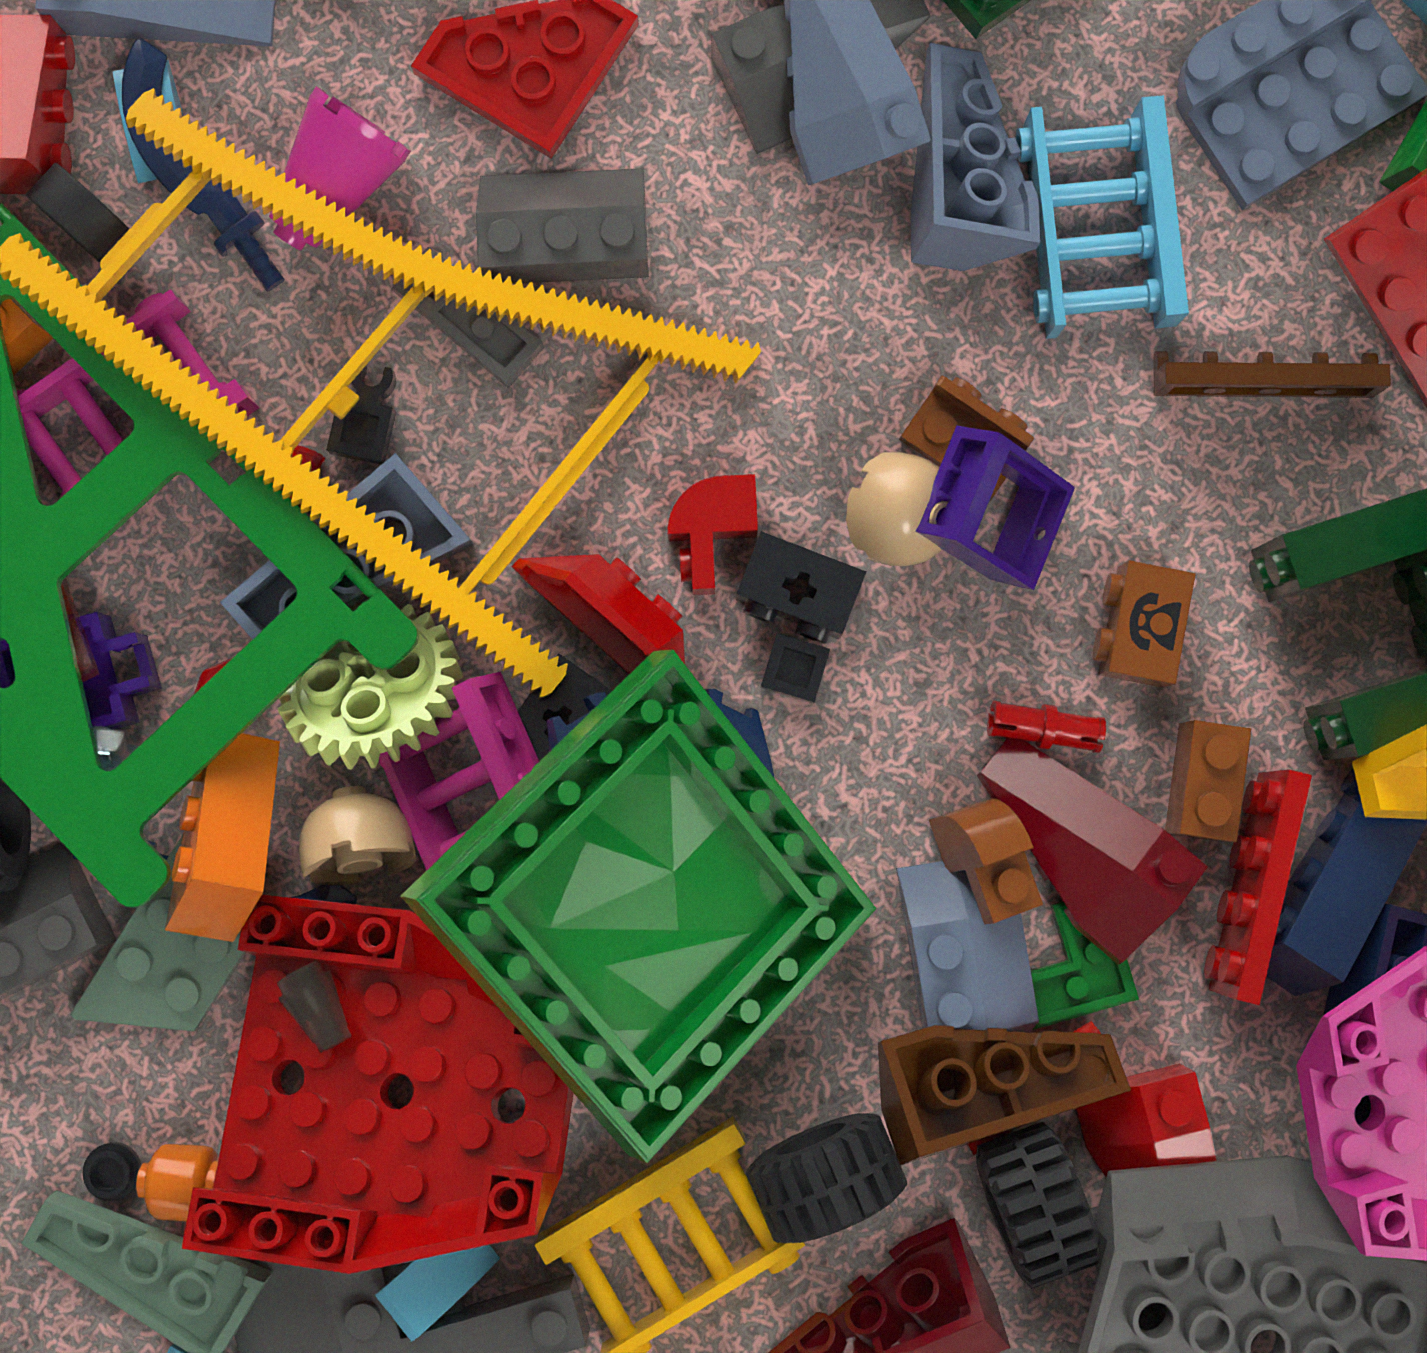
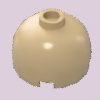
M901 452L881 453L866 463L861 471L868 472V474L863 479L860 489L851 488L847 502L846 523L851 542L856 549L866 552L868 555L867 559L889 566H910L921 564L941 552L942 549L915 532L929 502L939 466L919 456ZM941 501L933 507L929 523L936 524V516L939 510L946 507L948 502Z
M348 786L335 790L332 793L333 799L321 803L309 814L300 833L299 855L302 875L305 878L310 874V881L315 884L346 885L362 882L358 874L373 871L385 864H388V876L394 875L411 867L417 860L411 829L398 804L379 794L366 793V788L362 786Z

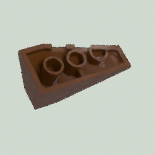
M933 1025L878 1043L881 1110L900 1165L952 1150L1131 1091L1111 1034L1044 1031L1042 1033L1014 1032L1001 1028L975 1030Z

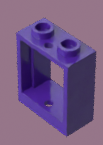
M956 426L935 477L929 502L915 532L990 580L1034 590L1075 487L1003 434ZM1001 473L1018 485L1019 489L992 554L973 540ZM938 502H948L946 507L939 510L936 516V524L929 523L933 507ZM1045 530L1043 538L1038 540L1040 532Z

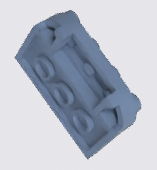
M1261 0L1204 35L1196 43L1183 63L1177 83L1178 98L1176 104L1178 111L1242 211L1427 97L1426 84L1371 3L1372 0Z

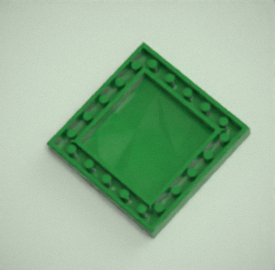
M673 649L653 651L401 895L402 899L511 1023L518 1028L526 1040L629 1156L648 1163L877 909Z

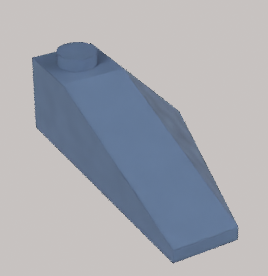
M36 0L35 9L40 15H51L67 35L272 47L276 0Z
M784 0L785 19L790 22L792 56L787 58L788 77H793L794 110L789 112L790 133L808 185L875 163L931 141L915 87L870 0Z
M930 43L926 51L921 109L931 141L917 146L910 215L912 263L966 271L1035 250L1040 244L1038 194L1032 180L1025 181L1017 161L1021 151L1016 138H1008L999 115L1002 103L984 57L980 52Z

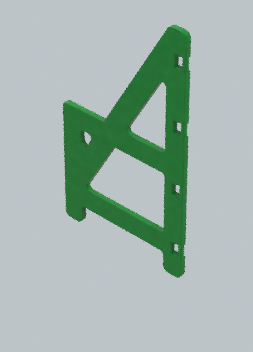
M0 202V222L2 223L0 226V246L9 236L20 233L24 242H31L33 250L39 248L43 257H50L52 265L58 263L62 272L66 271L67 269ZM69 272L71 279H74L75 277ZM0 275V304L7 299H14L19 302L134 422L132 433L53 505H43L0 320V640H6L9 644L16 676L11 686L8 688L0 687V778L119 903L127 907H140L148 903L168 883L171 875L168 862L144 837L143 830L147 822L334 645L341 641H347L373 666L378 669L387 670L398 665L416 647L419 634L415 625L313 521H310V517L306 513L301 514V509L298 505L292 507V499L290 497L282 499V489L273 492V482L264 485V475L255 478V467L246 470L245 460L236 463V453L229 457L245 474L240 475L229 485L209 465L220 454L222 449L226 452L227 446L218 449L217 439L208 441V431L199 434V424L190 427L189 417L181 420L180 410L171 412L170 403L162 405L161 395L153 398L151 388L144 391L141 384L142 381L134 383L132 374L125 376L123 366L116 369L113 363L114 359L106 361L101 353L97 354L93 345L87 346L85 337L78 339L75 333L76 330L69 332L66 323L59 324L56 318L57 315L50 317L47 308L41 310L37 303L38 301L32 303L28 294H21L19 286L13 288L9 279L3 280ZM177 475H186L294 584L297 595L295 600L119 766L111 771H106L101 766L61 584L65 577ZM344 575L369 599L364 601L354 611L332 591Z

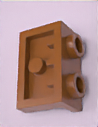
M941 375L899 440L940 467L956 426L999 432L1025 451L1034 440V437L1026 432L1028 426L1019 416L1003 408L997 412L980 400L982 397L981 393L973 385L958 377L951 381ZM1001 473L990 501L1006 479Z

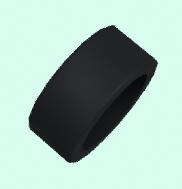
M54 163L26 193L30 201L99 263L130 229L97 197L57 163Z

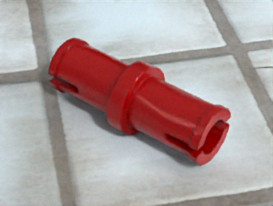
M994 700L991 704L990 710L994 714L989 713L988 736L1035 742L1037 748L1047 750L1052 745L1100 753L1103 748L1102 742H1098V739L1105 740L1106 720L1104 717L1095 718L1058 712L1055 705L1043 704L1040 709L1001 703L997 700Z

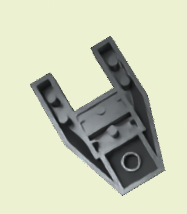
M525 1109L500 1117L506 1123H513L523 1115ZM239 1258L273 1271L235 1334L239 1353H566L586 1347L590 1332L575 1273L465 1306L462 1296L425 1332L411 1342L375 1296L408 1262L346 1274Z

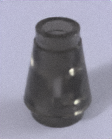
M319 961L312 962L277 982V986L282 993L278 1000L312 1043L316 1045L320 1053L332 1049L352 1036L347 1027L348 1024L331 971L325 972Z

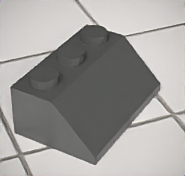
M644 168L480 176L476 206L478 267L481 268L482 276L490 270L493 280L500 273L503 283L508 276H511L512 284H516L519 279L522 280V283L649 277Z
M63 843L28 860L24 875H22L18 886L13 887V890L0 892V1001L117 940L78 860L73 859V854Z

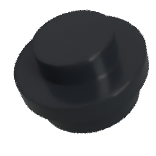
M109 1142L95 1148L87 1156L83 1165L82 1173L86 1188L92 1195L104 1201H116L126 1197L136 1188L137 1175L141 1167L139 1156L131 1147L120 1142Z

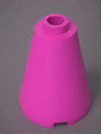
M316 86L309 96L284 170L286 173V183L295 178L296 189L305 184L306 194L316 190V200L326 196V206L336 202V212L345 207V217H347L406 162L405 160L411 150L399 141L397 143L385 135L384 130L334 96L331 97L327 105L324 104L329 96L323 89ZM271 211L269 217L273 220V214ZM283 216L274 221L277 223V226L273 233L300 251L303 250L306 243L315 248L323 243V240L314 244L313 234L303 238V228L293 232V222L284 227Z

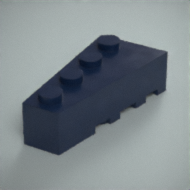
M1354 768L1347 774L1341 785L1340 790L1344 795L1335 809L1331 810L1321 821L1317 828L1314 842L1294 870L1287 884L1266 977L1294 996L1344 983L1427 825L1426 819L1365 817Z

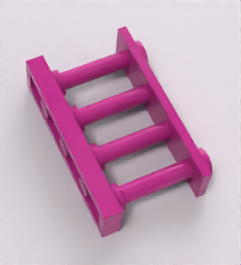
M171 289L164 294H153L141 301L135 308V314L126 320L127 324L134 322L136 332L143 330L145 339L154 338L158 335L167 349L172 352L175 360L181 359L182 369L189 366L192 372L191 376L200 374L201 383L209 381L210 391L217 388L219 398L228 396V406L237 403V413L245 410L247 416L259 409V406L249 392L236 379H233L228 384L226 382H218L176 323L191 311ZM73 358L27 390H17L28 443L63 492L60 498L82 478L39 419L67 399L106 456L123 441L85 387L94 379Z
M501 671L470 678L452 687L459 708L452 711L451 718L440 717L434 720L440 732L437 736L423 731L417 736L421 744L419 751L404 744L399 747L400 761L397 762L391 759L388 752L380 753L378 762L383 767L399 807L408 822L413 840L426 870L467 832L458 834L445 803L490 781L500 800L539 762ZM469 729L481 756V761L436 782L423 751Z

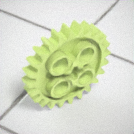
M407 604L401 611L417 628L419 634L418 644L398 665L387 670L378 669L373 666L347 641H341L334 645L279 698L282 705L277 708L295 743L300 742L310 757L319 752L325 764L329 766L341 756L347 769H353L360 756H365L370 767L376 768L380 753L388 752L394 762L400 761L399 747L404 744L419 751L421 744L417 736L422 731L434 736L440 733L434 718L452 717L453 712L447 700L456 699L452 687L457 685L456 681L463 678V673L458 664L459 655L453 641L449 639L445 627L442 624L435 626L428 612L417 618L412 605Z

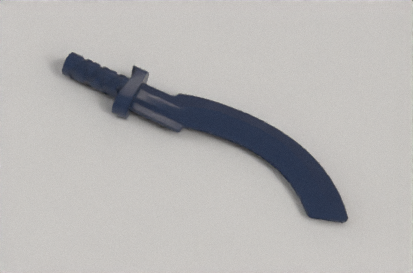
M142 38L134 41L124 67L122 106L125 121L128 109L144 92L154 88L157 97L162 95L163 72L167 56ZM135 126L128 128L132 141L142 159L160 183L172 194L192 172V166L184 168L182 159L175 162L172 153L164 155L163 146L156 149L153 140L146 142L144 133L137 135ZM210 180L186 208L197 215L207 214L221 234L214 242V246L222 257L227 256V250L235 246L238 252L243 255V259L250 269H253L255 276L262 282L267 292L271 291L283 283L285 279L278 272L279 270L274 263L269 260V256L259 246V242L253 235L265 222L257 211L247 214L238 199L233 197L231 189L223 192L221 182L213 186L212 180Z

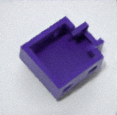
M93 612L69 619V626L75 624L90 666L89 670L81 673V679L94 736L140 723L133 697L162 689L148 636L132 632L117 637L111 616L100 612ZM0 640V687L8 688L14 683L16 676L9 644L6 640ZM133 648L141 677L118 683L109 651L121 653L123 650Z

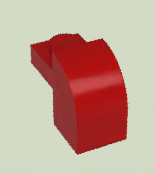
M755 474L722 475L703 479L683 492L674 504L668 521V541H690L691 548H680L681 582H692L693 595L715 594L713 540L757 538L758 521Z

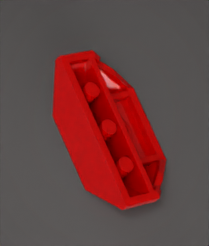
M599 554L519 558L511 566L516 574L628 674L634 671L653 651L673 649L685 664L683 629L676 624L683 616L659 594L651 601L635 586L641 578L618 557L610 564Z

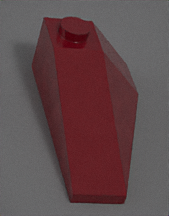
M1006 738L977 774L990 797L1008 805L1022 822L1034 847L1030 850L1038 861L1035 867L1044 881L1048 879L1051 881L1067 906L1064 912L1073 926L1117 964L1123 963L1179 908L1208 868L1207 865L1166 830L1024 740Z
M952 1218L902 1240L888 1252L894 1259L893 1263L870 1282L863 1275H860L847 1286L853 1294L851 1298L829 1316L826 1313L816 1312L768 1353H1000L1011 1347L995 1295L959 1222Z

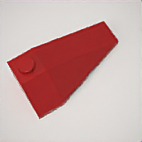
M1180 1063L1128 1076L1127 1080L1131 1091L1076 1109L1085 1147L1105 1177H1107L1108 1171L1217 1161L1211 1128L1196 1072Z

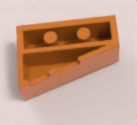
M241 733L192 780L194 782L191 796H186L180 815L179 829L184 830L172 870V881L174 884L165 931L234 942L264 891L280 741Z

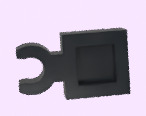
M365 366L351 382L356 390V394L359 396V400L342 420L334 415L326 450L331 455L382 465L386 461L396 411L392 407L382 406V402L394 391L396 375L392 368L385 367L381 382L375 386H368L365 384V376L367 374V366Z

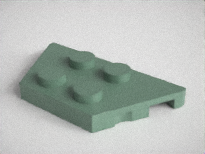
M183 834L166 860L171 870L170 880L148 903L136 908L71 1012L70 1016L76 1020L195 1031L203 1022L246 954L237 950L241 930L234 942L165 931L174 884L172 881V870L176 853L182 843Z

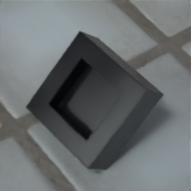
M777 633L760 688L814 704L830 649Z

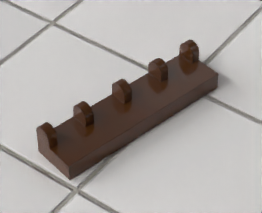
M1155 351L1153 355L1154 396L1374 398L1391 386L1390 364H1379L1377 353H1363L1361 364L1329 363L1327 352H1314L1312 363H1274L1272 352H1259L1257 363L1218 362L1217 351H1205L1203 353V362H1169L1167 351Z

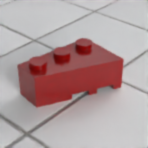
M0 15V194H26L54 163L59 164L71 174V151L68 144L64 142L65 123H71L74 115L73 99L70 91L66 89L67 70H73L75 66V48L72 38L67 36L51 15Z

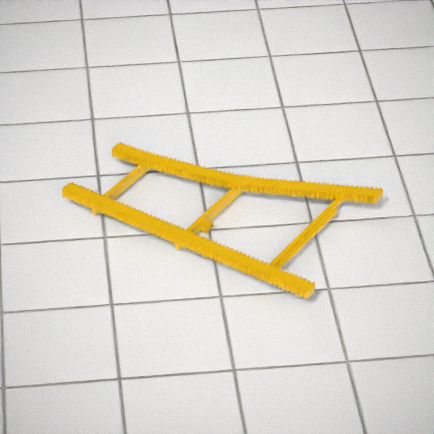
M154 88L144 92L128 109L126 116L128 128L135 126L137 135L144 133L146 142L153 140L156 149L163 146L164 155L172 153L175 162L182 159L183 167L186 168L191 165L192 172L163 203H154L103 257L100 262L101 271L87 286L80 287L78 278L71 279L67 270L62 272L58 263L52 265L50 257H43L39 248L33 250L31 242H24L20 233L9 236L0 246V275L2 279H9L13 288L19 286L21 294H28L32 303L38 301L37 303L41 310L47 308L50 317L57 315L56 318L59 324L66 323L69 332L76 330L75 333L78 339L85 337L88 347L95 344L94 348L97 354L104 352L106 361L114 359L113 363L116 369L123 366L125 376L132 374L134 383L142 381L141 384L144 391L151 388L153 398L161 395L162 405L170 403L171 412L180 410L181 420L189 417L190 427L199 424V434L208 431V441L217 439L218 449L227 446V456L236 453V463L245 460L246 470L255 467V478L264 475V485L273 482V492L283 489V500L292 496V507L301 504V514L311 510L310 521L320 518V529L329 525V536L339 532L338 543L348 539L347 550L357 546L356 557L367 554L365 564L376 561L375 572L385 568L384 579L394 575L393 586L403 582L402 593L412 589L411 600L422 597L420 607L431 604L430 615L440 611L439 622L449 618L448 629L458 625L457 636L467 632L466 643L476 639L475 650L486 647L484 657L495 654L493 664L504 661L503 672L513 668L512 679L522 675L521 686L531 682L530 693L540 689L539 700L550 696L565 677L568 664L557 667L558 656L548 660L549 649L539 653L541 642L530 645L532 635L521 638L522 628L511 631L513 620L503 624L504 613L494 617L495 606L485 610L486 599L475 602L477 592H471L479 582L484 585H491L497 580L647 395L649 385L645 379L659 362L662 364L669 358L670 365L673 367L677 361H680L682 370L690 364L692 373L700 366L703 375L711 369L713 378H716L722 372L724 381L730 375H733L734 383L736 384L762 352L759 342L751 349L748 339L740 346L738 337H735L731 343H729L727 334L718 340L717 332L714 331L708 337L706 328L698 335L695 325L687 332L684 322L676 329L673 319L665 326L662 316L654 323L652 314L645 320H643L641 311L635 317H632L630 308L624 314L621 313L620 305L611 311L609 302L601 309L598 299L589 306L587 296L578 303L575 293L567 300L565 291L556 297L554 288L545 294L543 285L537 291H534L532 282L526 288H523L521 279L515 285H512L511 276H508L503 283L500 273L493 280L490 270L482 276L480 267L472 273L470 263L462 270L461 260L454 266H452L450 256L442 262L441 253L432 259L431 249L423 255L421 245H419L413 251L411 240L405 246H402V236L393 242L392 232L383 237V227L373 232V222L364 227L363 217L355 223L354 212L345 217V207L336 212V202L326 206V196L316 200V190L306 194L305 184L296 189L295 178L286 183L285 172L276 177L275 167L266 171L265 161L256 165L255 155L246 159L245 149L236 153L235 143L227 147L225 137L218 141L216 132L209 135L207 126L200 129L198 120L191 123L189 114L182 117L181 108L174 110L171 101L165 104L164 96L157 97ZM210 180H212L213 186L221 182L223 192L232 187L233 197L242 193L243 203L252 199L253 209L262 205L263 215L272 211L274 221L283 216L284 227L293 222V232L303 228V238L313 234L314 244L323 240L324 250L333 245V255L343 250V260L353 256V265L363 261V270L373 266V275L383 270V280L393 275L394 285L401 279H403L404 289L413 284V287L277 442H274L275 436L273 432L265 435V425L255 428L256 419L252 418L246 421L247 413L245 410L237 413V403L228 406V396L219 398L217 388L210 391L209 381L201 383L200 374L191 376L192 372L189 366L182 369L181 359L173 361L172 352L163 354L164 350L161 344L154 347L153 337L145 339L143 330L136 332L134 322L127 324L125 315L117 317L116 309L114 307L108 309L106 300L101 301ZM431 292H434L435 301L444 296L445 305L454 299L456 309L463 303H465L466 312L475 306L477 315L486 309L488 319L496 312L499 322L507 315L509 324L516 318H518L520 327L526 321H529L531 330L537 324H540L542 333L548 327L551 328L552 336L561 330L563 339L572 332L575 342L583 335L586 345L594 338L596 347L602 341L605 342L607 350L615 344L617 353L626 347L628 356L636 349L639 359L647 352L648 357L459 588H457L458 577L448 581L449 570L439 574L440 563L429 566L431 556L420 559L421 548L411 552L412 541L402 545L403 534L393 538L394 527L384 530V519L374 523L375 512L365 516L366 505L356 509L357 498L347 501V490L338 494V483L329 486L330 477L327 476L320 479V469L310 472V461L301 465V454L292 457L294 448L327 410L342 420L357 403L359 396L348 386L424 297L426 298Z

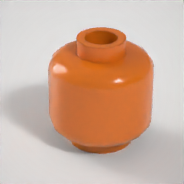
M164 1144L153 1153L149 1163L141 1165L136 1181L137 1195L139 1198L145 1199L147 1210L155 1219L187 1221L193 1187L213 1188L219 1156L210 1146Z

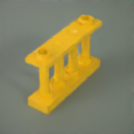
M734 1116L539 1233L534 1246L545 1265L561 1257L564 1264L571 1263L613 1337L602 1343L600 1353H647L652 1347L650 1340L766 1269L771 1274H776L788 1268L799 1259L800 1254L798 1250L805 1246V1242L781 1243L773 1241L749 1180L738 1162V1159L741 1157L738 1149L744 1146L746 1142L745 1135ZM707 1167L712 1174L719 1173L761 1247L731 1264L689 1192V1189L692 1187L689 1178ZM658 1197L663 1204L670 1203L712 1275L683 1294L639 1220L643 1216L640 1208ZM608 1227L611 1228L614 1234L620 1232L662 1304V1307L634 1324L590 1251L594 1245L590 1238Z

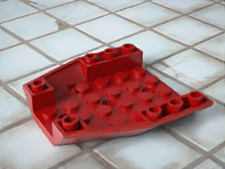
M261 895L241 929L237 949L238 951L256 956L214 1186L213 1188L193 1187L181 1249L353 1274L537 1235L563 1173L574 1095L570 1088L416 913L402 909ZM297 1061L304 1070V1082L297 1092L289 1095L282 1088L281 1075L286 1066ZM406 1075L413 1084V1096L406 1106L397 1109L389 1101L388 1089L395 1078ZM517 1089L525 1099V1110L517 1121L506 1123L499 1115L498 1102L506 1091Z

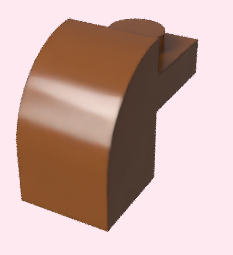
M989 799L929 820L945 867L950 873L966 871L984 925L997 923L1043 905L1025 851L1034 847L1022 822L1004 802L998 799Z

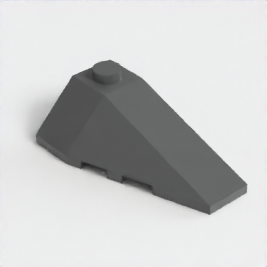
M870 0L895 50L930 18V13L924 0ZM784 4L760 11L711 33V59L756 154L792 139L789 112L794 110L793 77H788L787 58L792 56L790 22L785 19Z

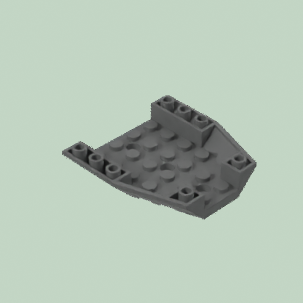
M1282 1155L1108 1171L1095 1218L1097 1231L1107 1240L1106 1249L1081 1342L1077 1344L1063 1340L1060 1353H1251L1252 1340L1259 1332L1264 1330H1273L1276 1335L1275 1345L1269 1353H1427V1261L1373 1257L1359 1253L1314 1179L1311 1161ZM1151 1303L1164 1304L1165 1317L1162 1323L1152 1330L1140 1329L1138 1320L1143 1308Z

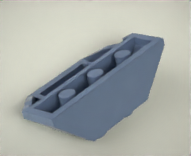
M943 861L896 868L922 1029L933 1025L954 1026L955 1029L985 1030L987 1028L1006 1029V1031L1031 1032L1039 1022L1021 913L994 924L984 925L965 870L950 873Z

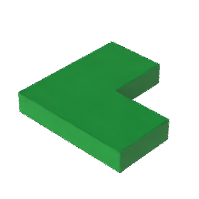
M1064 901L1050 905L1066 959L1030 969L1039 1022L1032 1030L1139 1000L1128 960L1126 959L1121 964L1115 963L1079 932L1064 912L1067 909Z

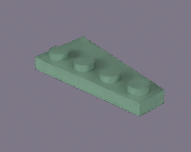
M58 1190L54 1191L44 1201L21 1242L22 1245L188 1353H225L273 1273L269 1269L237 1257L181 1249L183 1237Z

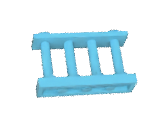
M1164 95L1142 97L1130 116L1131 118H1127L1125 124L1045 131L1042 107H1032L1023 128H1017L1016 141L1021 151L1017 159L1018 162H1027L1029 181L1032 180L1039 199L1040 244L1036 252L1041 289L1034 290L1033 310L1036 323L1045 324L1046 339L1059 336L1066 326L1065 315L1144 308L1146 313H1153L1155 328L1176 327L1189 314ZM1125 147L1127 152H1135L1137 171L1132 172L1131 178L1051 185L1047 154ZM1129 200L1132 201L1134 206L1141 205L1143 225H1139L1136 232L1057 239L1054 207ZM1138 254L1140 259H1147L1149 279H1145L1142 286L1063 293L1059 261Z

